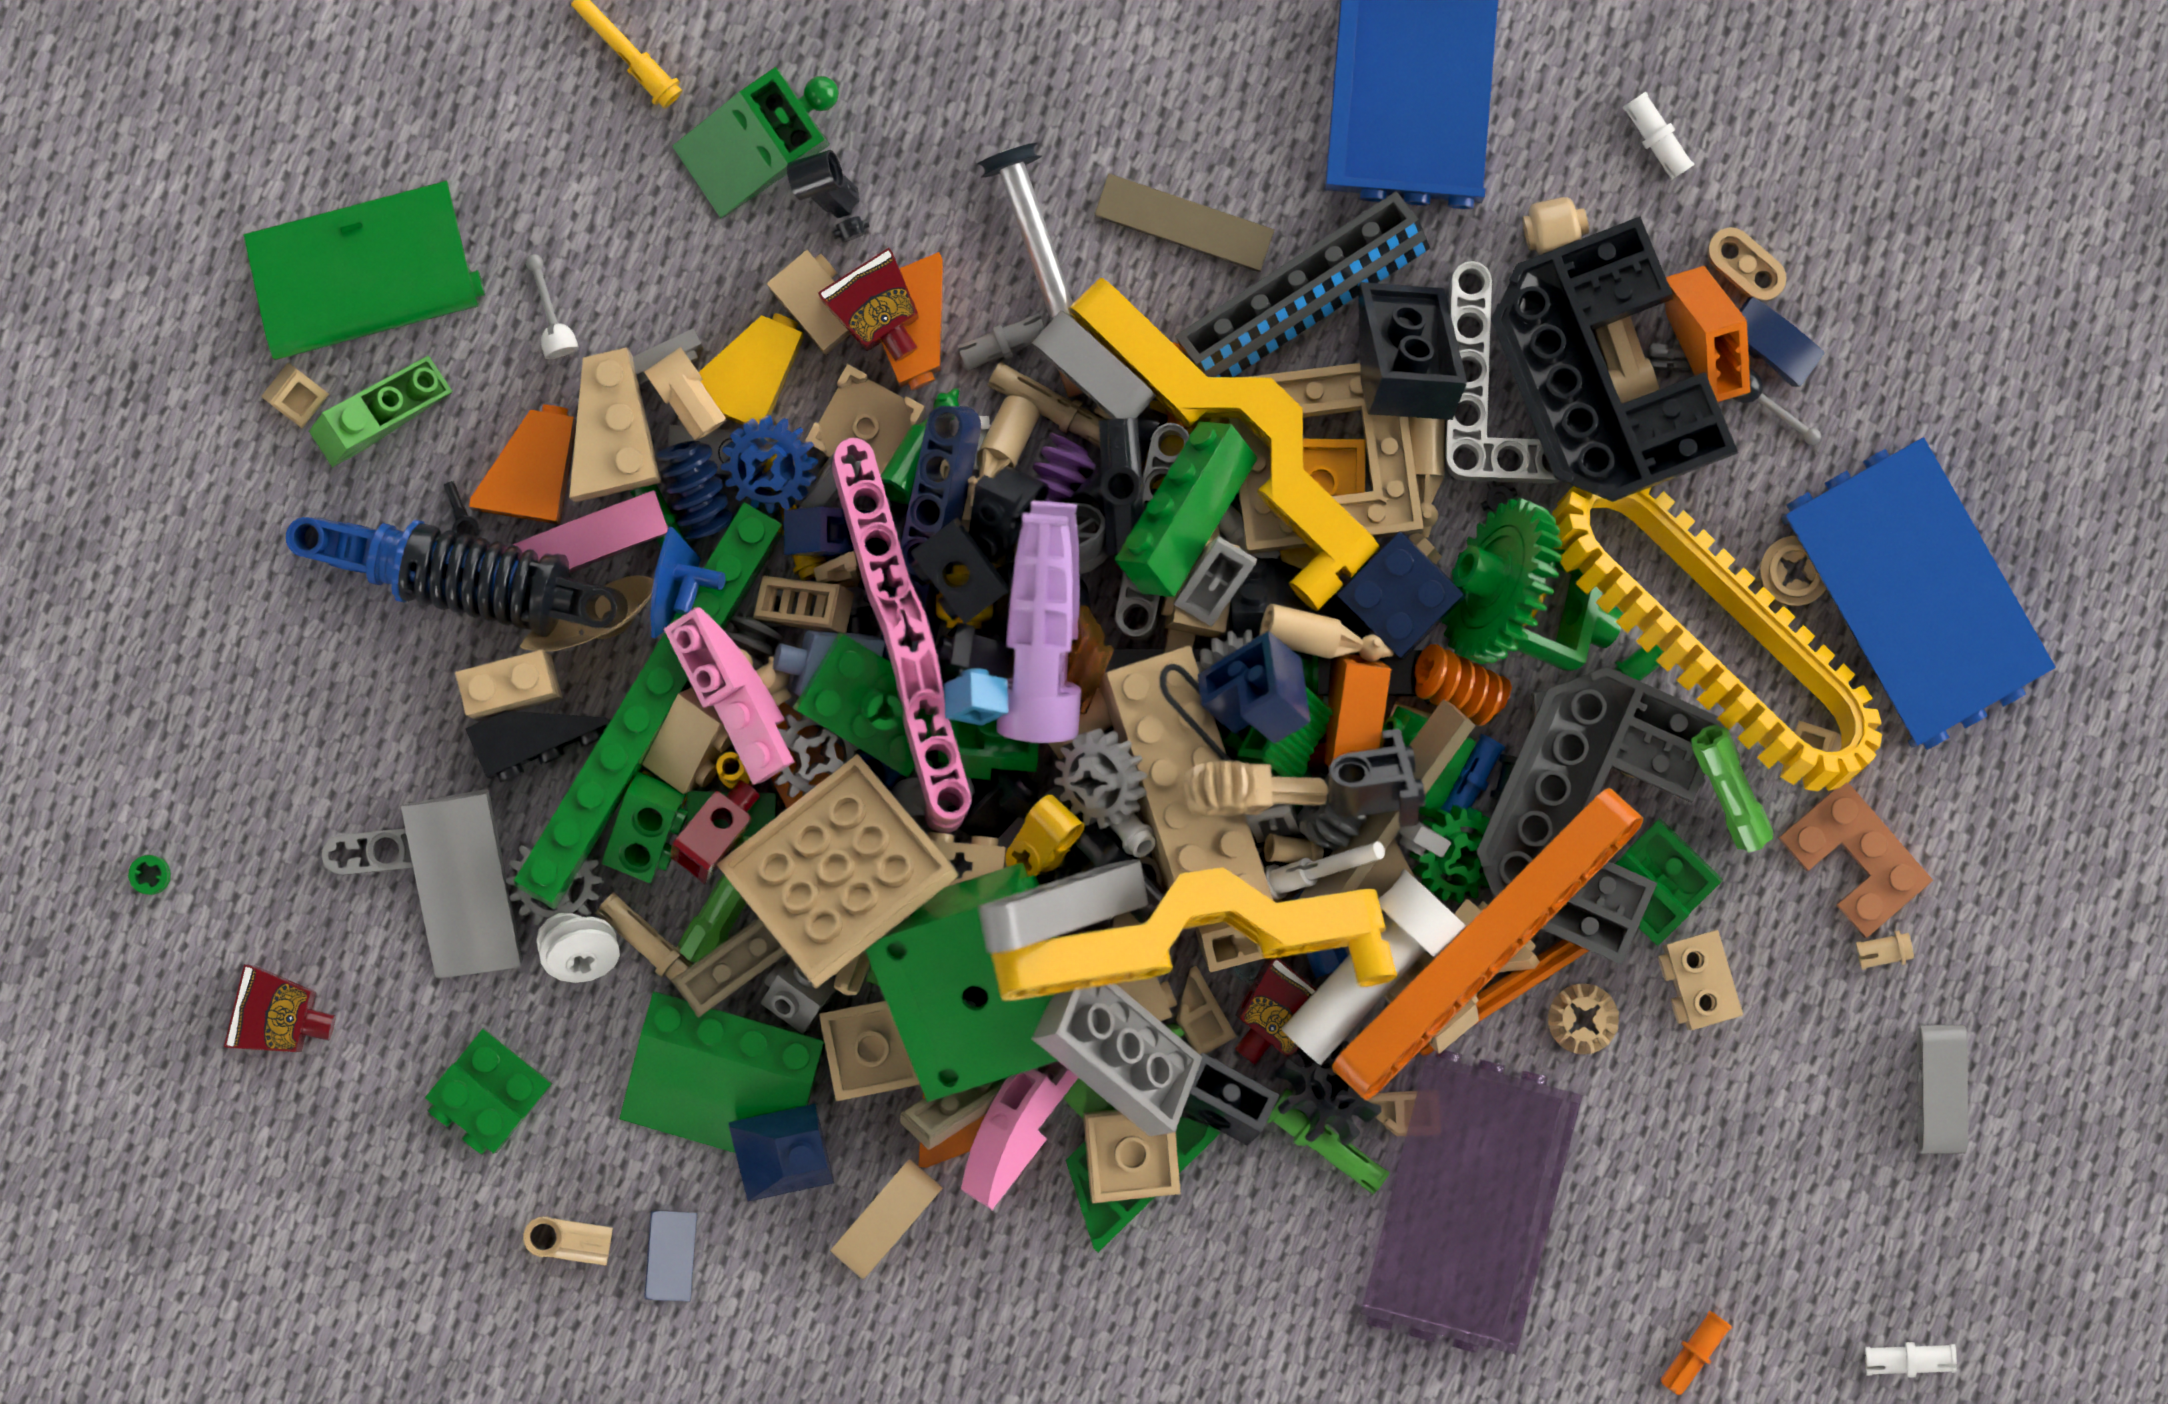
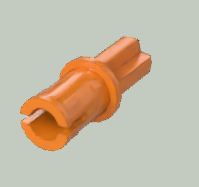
M1709 1310L1707 1316L1688 1342L1684 1340L1681 1342L1683 1349L1661 1377V1383L1674 1394H1683L1705 1363L1710 1365L1712 1361L1709 1357L1733 1327Z

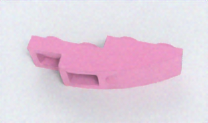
M699 607L694 608L664 628L702 707L714 705L753 785L766 781L793 764L794 760L776 726L785 720L760 676L721 627Z
M1059 1061L1007 1077L991 1103L978 1130L965 1167L961 1189L967 1195L993 1210L1047 1140L1038 1129L1079 1077Z

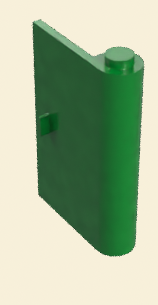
M447 181L243 234L264 332L274 360L479 307L478 297L485 296L479 270L471 272L466 261Z

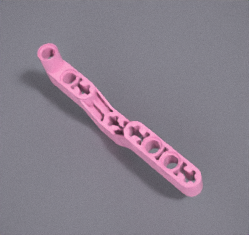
M848 438L842 441L836 448L832 462V473L867 597L882 629L894 670L899 701L903 707V724L926 803L924 811L925 820L933 831L951 833L962 824L971 803V795L950 720L945 718V699L936 650L925 612L909 579L874 452L866 441L859 438ZM847 455H853L855 461H861L858 473L860 481L853 484L855 479L853 467L851 464H845ZM859 496H868L875 501L877 509L871 513L864 514L855 509L853 501ZM871 538H879L887 543L889 551L882 556H875L867 551L865 543ZM888 568L887 578L891 587H899L895 597L889 598L887 591L879 592L883 583L882 570ZM905 630L912 642H920L916 652L910 653L908 646L900 647ZM920 708H924L925 712L929 715L935 714L930 724L932 737L925 740L927 735L925 722L922 719L915 720ZM931 750L942 751L947 755L949 765L944 769H933L927 764L925 755ZM943 800L950 801L956 806L957 811L954 813L945 812L939 807L937 802Z

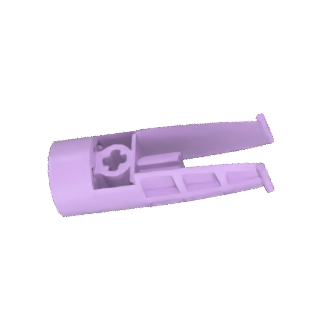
M1032 501L1030 514L1023 513V525L1015 559L1007 630V646L1015 649L1014 678L1007 679L1008 714L997 718L996 725L997 733L1014 740L1039 743L1064 742L1076 738L1079 733L1081 689L1076 684L1067 681L1068 652L1071 651L1072 639H1078L1079 542L1075 515L1077 504Z

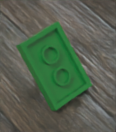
M839 631L793 708L908 778L915 764L903 724V707L899 701L892 663ZM920 708L915 720L922 719L925 722L927 729L925 740L932 737L930 724L935 714L929 715L925 712L924 708Z

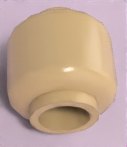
M1568 197L1534 203L1529 208L1528 216L1522 217L1527 247L1529 251L1536 250L1538 255L1580 240L1582 235L1589 234L1585 209L1576 210L1574 202Z

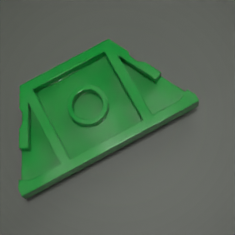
M1182 1116L1180 1117L1175 1131L1179 1173L1220 1134L1216 1128ZM1084 1141L1065 1161L1092 1246L1099 1253L1155 1197L1092 1203L1090 1199L1086 1142Z

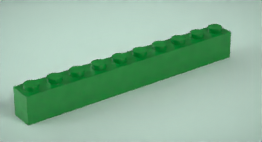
M744 502L704 569L725 573L724 587L722 590L699 586L692 610L700 607L725 631L731 617L738 610L783 535L782 524ZM676 613L670 624L684 615ZM665 632L513 880L518 889L554 910L613 816L636 774L642 768V764L677 695L691 687V683Z

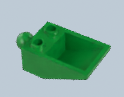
M774 67L735 94L672 145V147L722 219L786 176L789 162L818 154L830 146L809 112L812 110L827 111L831 109L839 97L838 87L832 79L825 76H817L807 82L804 88V95L798 98L783 74ZM775 95L781 96L783 98V106L775 111L768 108V100ZM799 131L805 132L808 136L807 142L799 147L794 146L792 143L793 135Z

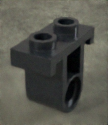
M1005 466L994 479L983 475L975 484L969 526L970 535L988 559L1003 568L1014 558V552L1011 551V547L1019 539L1023 525V513L1030 514L1032 501L1046 502L1049 493L1047 483L1010 466Z
M957 622L947 635H941L938 645L935 647L943 693L945 683L962 676V672L968 669H985L989 671L990 676L1005 679L1014 678L1015 649L1008 647L1005 642L974 635L975 626Z
M1400 729L1382 731L1381 749L1347 753L1338 756L1332 761L1329 770V805L1335 812L1344 816L1356 817L1399 810L1398 823L1400 828L1418 825L1419 806H1425V790L1422 780L1414 779L1413 773L1416 770L1414 751L1412 746L1404 745Z
M992 768L990 780L970 778L974 785L975 793L971 796L969 809L958 829L971 836L999 838L1018 817L1025 820L1029 811L1039 801L1037 797L1038 788L1029 778L1027 771ZM955 805L948 807V813L957 811Z

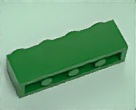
M1199 422L1115 558L1117 564L1142 594L1175 597L1256 463L1258 457L1232 424Z

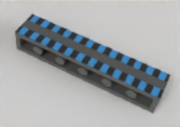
M1396 191L1175 335L1184 355L1207 377H1234L1356 298L1360 282L1379 283L1431 249L1419 219Z

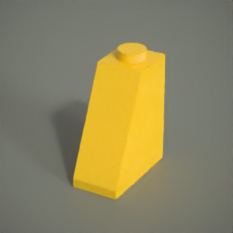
M774 313L772 319L761 315L698 372L703 379L700 382L725 418L741 425L754 418L759 424L763 417L772 414L804 340L803 333L796 330L798 322L778 313Z

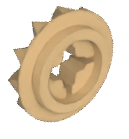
M1797 536L1779 539L1766 550L1760 563L1761 584L1775 597L1774 600L1787 606L1807 605L1819 598L1826 590ZM1806 556L1808 559L1804 562L1805 566L1802 568V573L1810 584L1795 579L1784 586L1782 583L1786 580L1784 577L1788 571L1783 567L1784 564L1780 561V558L1784 562L1788 561L1794 564Z
M1575 984L1569 986L1554 998L1549 1008L1548 1025L1553 1038L1561 1047L1572 1053L1592 1054L1600 1051L1609 1045L1618 1031L1619 1011L1611 995L1596 985ZM1571 1004L1583 1011H1587L1590 1008L1593 1009L1596 1005L1599 1007L1591 1019L1595 1025L1594 1028L1598 1032L1597 1034L1585 1027H1581L1578 1030L1575 1029L1572 1033L1569 1032L1577 1019L1573 1013L1574 1010L1570 1006Z

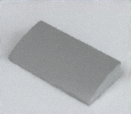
M489 789L401 805L435 977L462 976L521 967L523 957L512 902L509 899L510 892L506 883L507 877Z
M1111 984L1055 993L1032 1038L1150 1137L1176 1131L1202 1056L1118 985Z

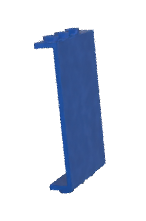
M1340 0L1325 190L1360 193V200L1368 202H1381L1387 195L1390 196L1397 191L1400 197H1404V202L1408 205L1428 206L1430 205V199L1448 200V207L1454 209H1474V203L1483 202L1486 189L1483 187L1498 0Z
M1922 437L1892 455H1889L1887 450L1884 449L1863 461L1866 470L1853 477L1850 476L1848 470L1824 483L1828 491L1814 499L1810 492H1807L1789 502L1786 506L1790 512L1780 519L1784 526L1790 524L1909 732L1911 738L1907 741L1911 748L1923 744L1925 749L1928 750L1950 738L1946 730L1961 722L1963 727L1967 728L1987 717L1988 715L1984 709L1999 700L2004 707L2026 695L2023 686L2055 669L2056 666L1927 441Z

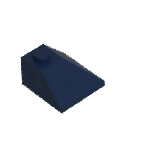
M816 1103L728 1122L748 1202L834 1183Z

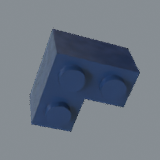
M1269 630L1198 674L1201 706L1234 734L1251 724L1275 744L1310 723L1301 658Z

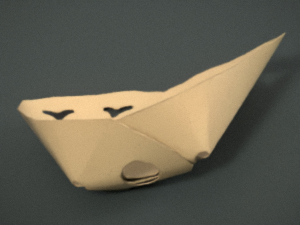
M634 575L604 585L605 587L619 590L628 602L626 618L612 629L593 628L559 619L555 629L548 637L538 636L532 630L524 638L520 648L532 651L542 649L544 652L558 651L586 643L595 638L608 639L622 633L630 626L636 615L652 597L654 579ZM605 596L599 597L595 603V612L602 619L605 613L611 611L610 601ZM581 629L584 631L583 635L579 634Z

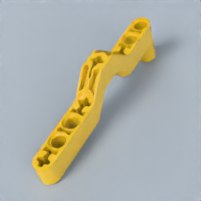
M1100 277L1068 308L1076 322L1154 392L1155 398L1182 424L1191 427L1199 418H1239L1270 448V478L1257 490V493L1262 501L1317 554L1289 582L1292 590L1307 606L1318 611L1343 586L1339 579L1343 573L1352 577L1380 550V546L1374 537L1303 469V408L1271 377H1207L1104 278Z
M1224 867L1180 874L1146 924L1042 940L1018 949L992 953L1000 995L1003 1000L1031 998L1163 975L1172 970L1168 949L1182 928L1219 922L1227 923L1258 944L1263 958H1278L1348 946L1359 987H1372L1388 983L1397 978L1389 941L1382 940L1381 933L1386 928L1375 889H1362L1275 903Z

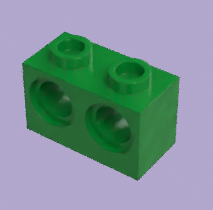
M638 772L625 793L601 864L648 883L652 882L659 869L666 871L672 860L670 858L672 845L669 844L672 834H680L689 812L682 808L687 793L682 794L670 784ZM649 808L657 810L661 815L654 814ZM636 844L643 845L648 851L642 850Z

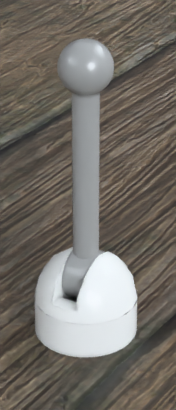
M532 254L526 259V266L530 271H533L549 324L541 336V346L545 359H556L576 352L579 347L573 331L565 324L557 323L541 270L543 259L537 254Z

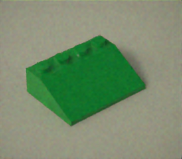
M653 991L619 1119L735 1153L728 1122L808 1105L825 1049L824 1040L715 1008L709 1009L698 1017L686 1000Z

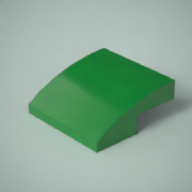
M1660 817L1614 863L1657 883L1638 927L1657 946L1723 880Z

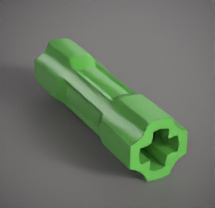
M1717 724L1705 727L1698 735L1692 738V749L1703 773L1709 777L1725 812L1726 825L1737 849L1746 850L1748 853L1763 849L1764 845L1773 839V829L1763 806L1756 801L1742 770L1739 752L1728 728L1719 727Z
M741 837L734 850L751 837ZM722 874L700 913L692 919L678 943L680 947L679 952L689 961L696 963L726 941L730 929L746 904V901L724 874Z

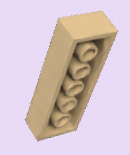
M1191 646L1180 647L1096 675L1114 731L1118 733V743L1130 741L1132 743L1128 752L1130 756L1141 755L1142 757L1136 768L1137 771L1147 773V778L1139 781V786L1145 789L1147 793L1146 796L1137 799V802L1141 807L1140 811L1145 825H1149L1153 829V837L1156 839L1153 851L1166 891L1168 892L1180 874L1224 867L1273 900L1250 827L1246 820V815L1206 817L1203 814L1196 815L1190 812V809L1187 807L1183 786L1185 783V773L1196 765L1222 762L1221 758L1167 702L1160 688L1159 678L1161 671L1169 664L1180 665L1199 684V670ZM1174 670L1170 671L1167 674L1166 683L1171 696L1225 753L1214 716L1201 706L1200 695L1180 673ZM1199 926L1188 927V928H1182V929H1193V928H1196V927H1199Z

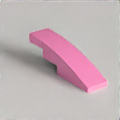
M653 490L567 522L513 545L518 546L522 550V554L528 549L534 550L538 554V561L547 553L566 555L569 561V573L586 568L594 562L630 550L629 548L665 536L668 526L656 492Z

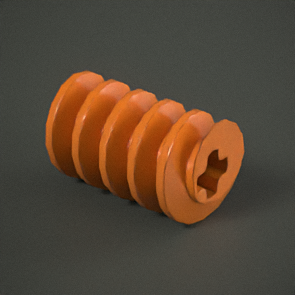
M1430 644L1424 648L1415 665V691L1419 698L1423 700L1430 698V702L1436 706L1444 699L1453 704L1477 726L1485 725L1494 715L1501 712L1511 695L1512 685L1509 679L1499 676L1492 670H1486L1483 666L1472 663L1467 658L1458 656L1451 650H1445L1438 644Z

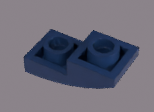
M1748 297L1739 311L1747 320L1749 355L1753 359H1763L1792 387H1801L1825 352L1780 314L1755 297Z

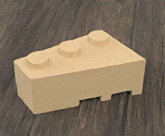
M627 348L584 357L569 498L577 503L661 483L632 354Z

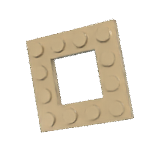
M1360 363L1250 376L1271 377L1303 408V417L1361 410L1372 492L1332 497L1374 539L1396 536L1400 531L1405 535L1423 533L1424 528L1408 417L1368 414L1361 385ZM1229 418V424L1234 426L1258 457L1239 489L1247 553L1256 554L1309 547L1262 501L1257 493V490L1270 478V448L1239 418Z

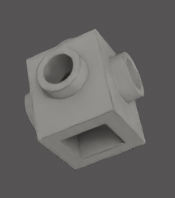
M793 959L786 966L779 962L764 982L770 988L761 1004L804 1034L819 1017V1014L825 1010L837 990L834 987L835 980L830 977L815 988Z

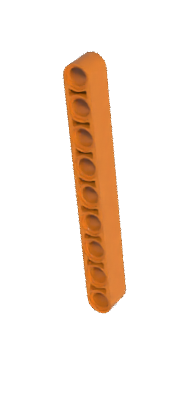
M1607 788L1597 795L1342 1051L1335 1060L1332 1070L1364 1100L1375 1096L1634 836L1641 827L1644 818L1611 788Z

